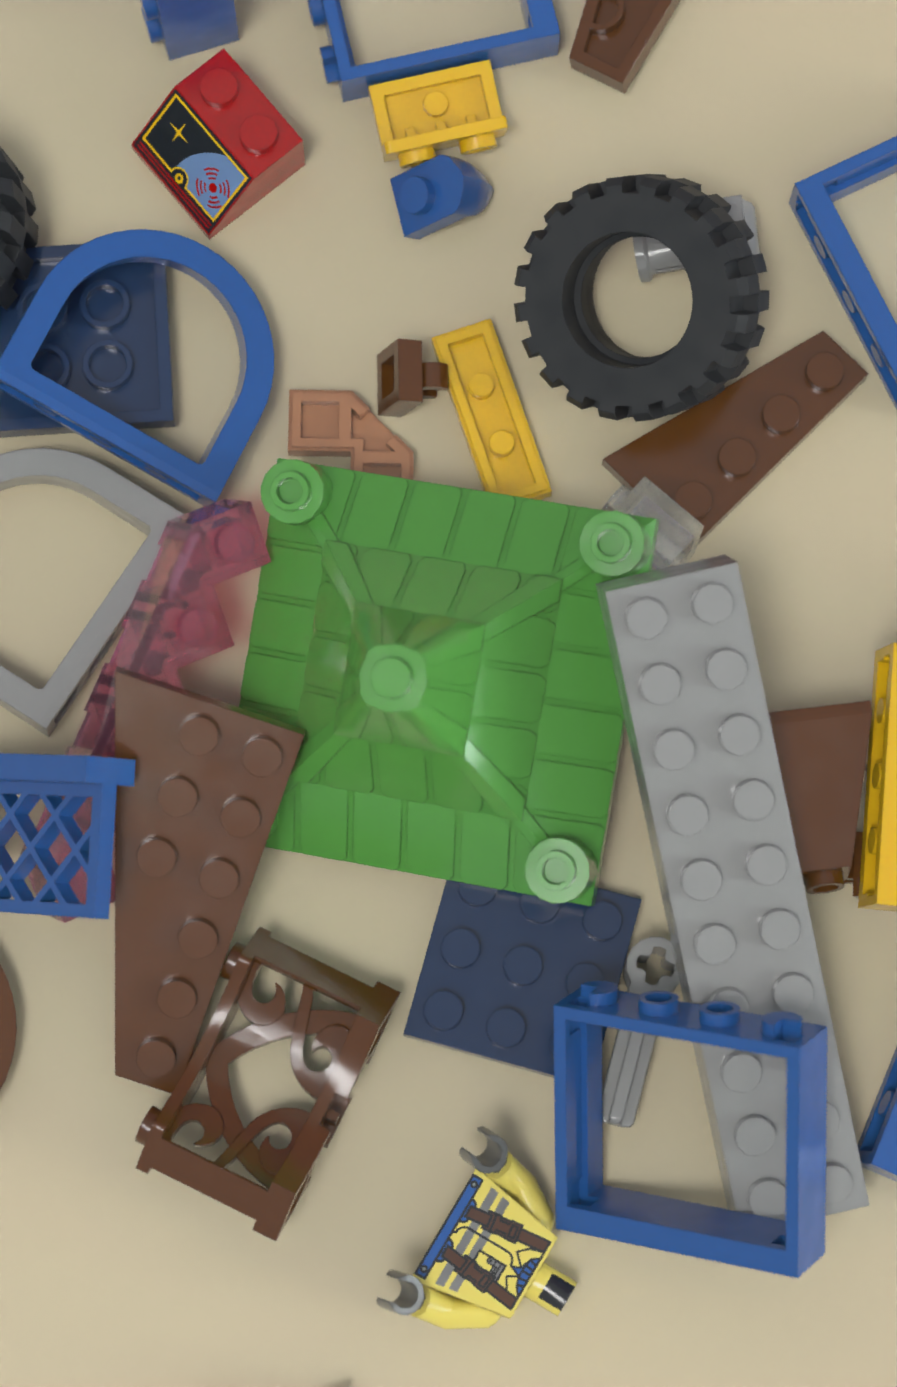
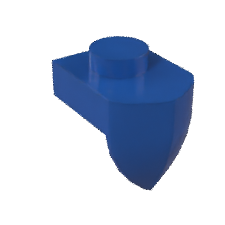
M438 155L390 179L403 235L413 239H421L465 217L479 214L485 210L494 192L493 187L485 176L471 163L447 155Z

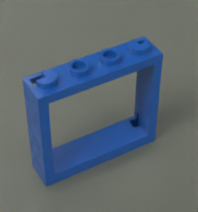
M307 0L313 27L325 25L329 45L319 47L327 84L338 82L343 102L369 97L368 86L475 62L490 59L493 70L558 55L560 30L552 0H519L526 29L355 66L340 1Z
M897 136L795 183L789 205L897 410V324L832 203L897 173Z
M608 981L582 983L580 988L553 1005L556 1229L793 1278H799L825 1254L827 1026L803 1022L802 1016L792 1012L778 1011L765 1015L742 1012L739 1005L728 1001H711L701 1005L679 1001L677 994L668 991H648L642 994L618 991V986ZM602 1026L787 1058L786 1221L603 1185Z

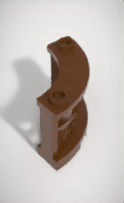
M259 927L247 945L238 941L234 944L220 973V977L228 980L227 986L190 1062L162 1110L152 1106L147 1112L135 1138L136 1142L144 1145L136 1169L146 1174L151 1169H154L255 1219L256 1222L252 1230L276 1241L310 1182V1175L321 1154V1150L323 1147L328 1148L352 1100L349 1095L366 1064H369L401 992L377 981L374 987H371L271 938V931ZM263 965L303 984L297 1012L285 1014V994L277 982L275 983V997L270 1002L261 1003L253 997V985ZM314 990L358 1011V1013L337 1010H312ZM240 1007L243 1016L252 1025L224 1039ZM306 1036H316L312 1044V1054L318 1049H324L330 1053L332 1059L325 1070L314 1072L305 1066L303 1051ZM292 1038L290 1044L292 1070L302 1089L317 1100L311 1112L298 1108L271 1110L260 1115L244 1128L233 1102L228 1065L257 1048ZM206 1075L211 1106L201 1103L190 1104ZM194 1122L204 1127V1136L199 1141L193 1143L194 1147H211L224 1137L228 1148L217 1160L212 1162L172 1142L175 1135L184 1125ZM274 1125H284L290 1130L292 1139L290 1144L284 1149L274 1148L270 1144L269 1136L261 1143L260 1149L253 1143L262 1132ZM236 1159H238L242 1166L261 1185L256 1184L228 1170L227 1168L230 1165H232Z

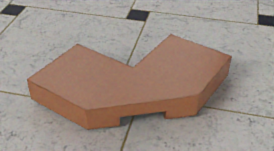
M289 390L288 456L351 457L350 470L413 480L414 452L397 435L394 436L370 412V408L353 391Z

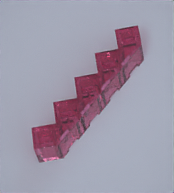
M222 499L167 522L157 544L161 546L147 579L141 580L121 625L124 631L110 662L104 664L84 711H87V714L73 746H68L64 755L115 758L116 666L183 688L177 671L178 668L235 646L214 585L271 562L251 501ZM90 797L84 801L73 816L83 834L91 826L92 798ZM46 806L36 827L38 832L51 816ZM62 833L58 835L49 847V851L58 866L61 865L72 850ZM24 844V846H23V848H22V851H21V853H20L21 855H22V853L25 851V849L27 848L25 844ZM36 864L28 876L37 896L47 881ZM81 867L69 884L80 903L86 904L87 874ZM113 868L110 903L115 902V873ZM50 916V917H53V918H55V919H57V920H59V921H61V922H63V923H66V922L71 921V920H73V919H75V918H78V917Z

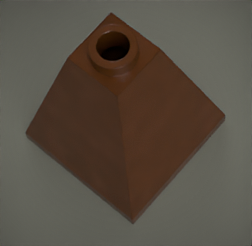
M869 700L768 712L806 892L809 894H825L841 890L845 887L844 880L848 878L853 861L872 719L871 702Z

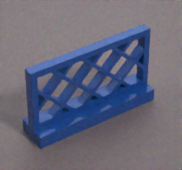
M0 753V803L7 813L0 822V875L2 877L0 882V912L109 919L117 786H134L136 760L86 755ZM90 797L92 798L91 826L83 834L73 816L84 801ZM42 799L51 816L38 832L28 814L38 801ZM17 830L27 848L14 864L4 846ZM62 833L72 850L61 865L58 866L49 851V847L58 835ZM37 864L47 883L34 898L24 880ZM81 867L87 874L86 904L80 903L69 884Z

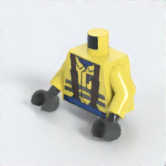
M480 1126L477 1130L486 1136L487 1147L482 1154L476 1157L465 1148H460L459 1155L476 1169L413 1276L397 1270H389L386 1275L398 1279L401 1284L400 1295L392 1302L377 1297V1304L386 1310L401 1315L410 1314L415 1318L445 1330L490 1328L498 1322L501 1316L511 1319L523 1297L528 1298L558 1316L577 1284L575 1280L544 1262L558 1238L551 1232L554 1226L555 1215L535 1176L508 1152L507 1144L501 1137L488 1128Z

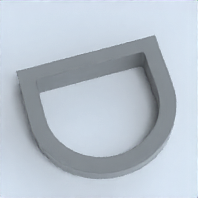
M31 448L0 454V491L27 484H49L69 488L92 499L148 535L43 688H35L0 665V706L49 737L191 531V518L91 458L59 449Z

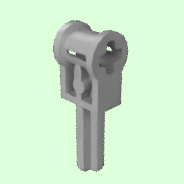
M649 937L639 941L631 949L623 966V978L627 992L642 994L648 991L673 992L680 981L671 941L663 937ZM651 954L661 956V967L670 971V976H661L656 985L645 982L646 971L636 967L637 962L646 963ZM617 1029L602 1089L603 1122L617 1127H631L635 1122L656 1036Z

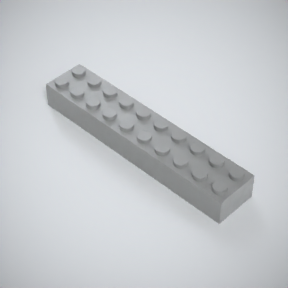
M720 555L596 583L684 1002L701 1005L711 1001H728L739 1005L742 1012L760 1015L778 1011L792 1012L802 1016L803 1022L827 1026L826 1216L870 1206L738 562L727 555ZM693 1042L727 1208L729 1210L786 1221L787 1058Z

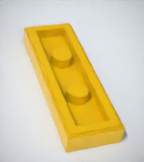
M491 318L432 337L431 344L437 361L448 364L447 390L483 491L536 500L550 497L552 489Z

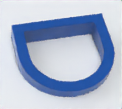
M148 229L125 230L103 235L84 243L64 257L37 289L0 355L1 391L205 507L216 503L267 404L274 374V349L269 323L258 298L246 280L231 264L208 247L178 234ZM145 262L165 265L177 269L200 282L216 297L232 322L239 346L240 372L234 397L199 463L192 461L32 368L31 363L66 299L79 284L93 274L125 263Z

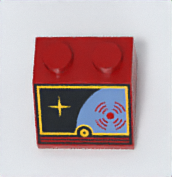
M224 48L172 89L131 144L133 151L209 240L305 165L302 138Z

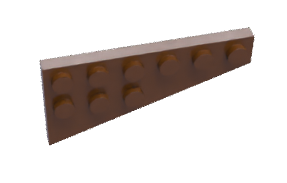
M118 666L115 669V758L136 760L134 786H117L115 1075L172 1094L190 1060L304 737V729Z

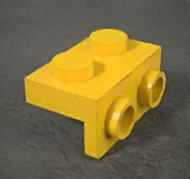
M490 59L368 86L384 162L398 159L400 168L415 167L436 157L435 151L459 146L461 155L493 149L497 147L495 138L505 136L508 129L506 116H502Z

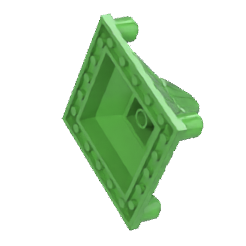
M278 458L277 464L273 465L265 474L261 484V500L270 517L249 638L248 655L246 656L240 692L239 708L304 729V737L265 847L537 896L539 899L549 903L569 902L594 906L625 729V721L596 583L651 571L660 520L625 514L620 511H604L311 464L298 459Z

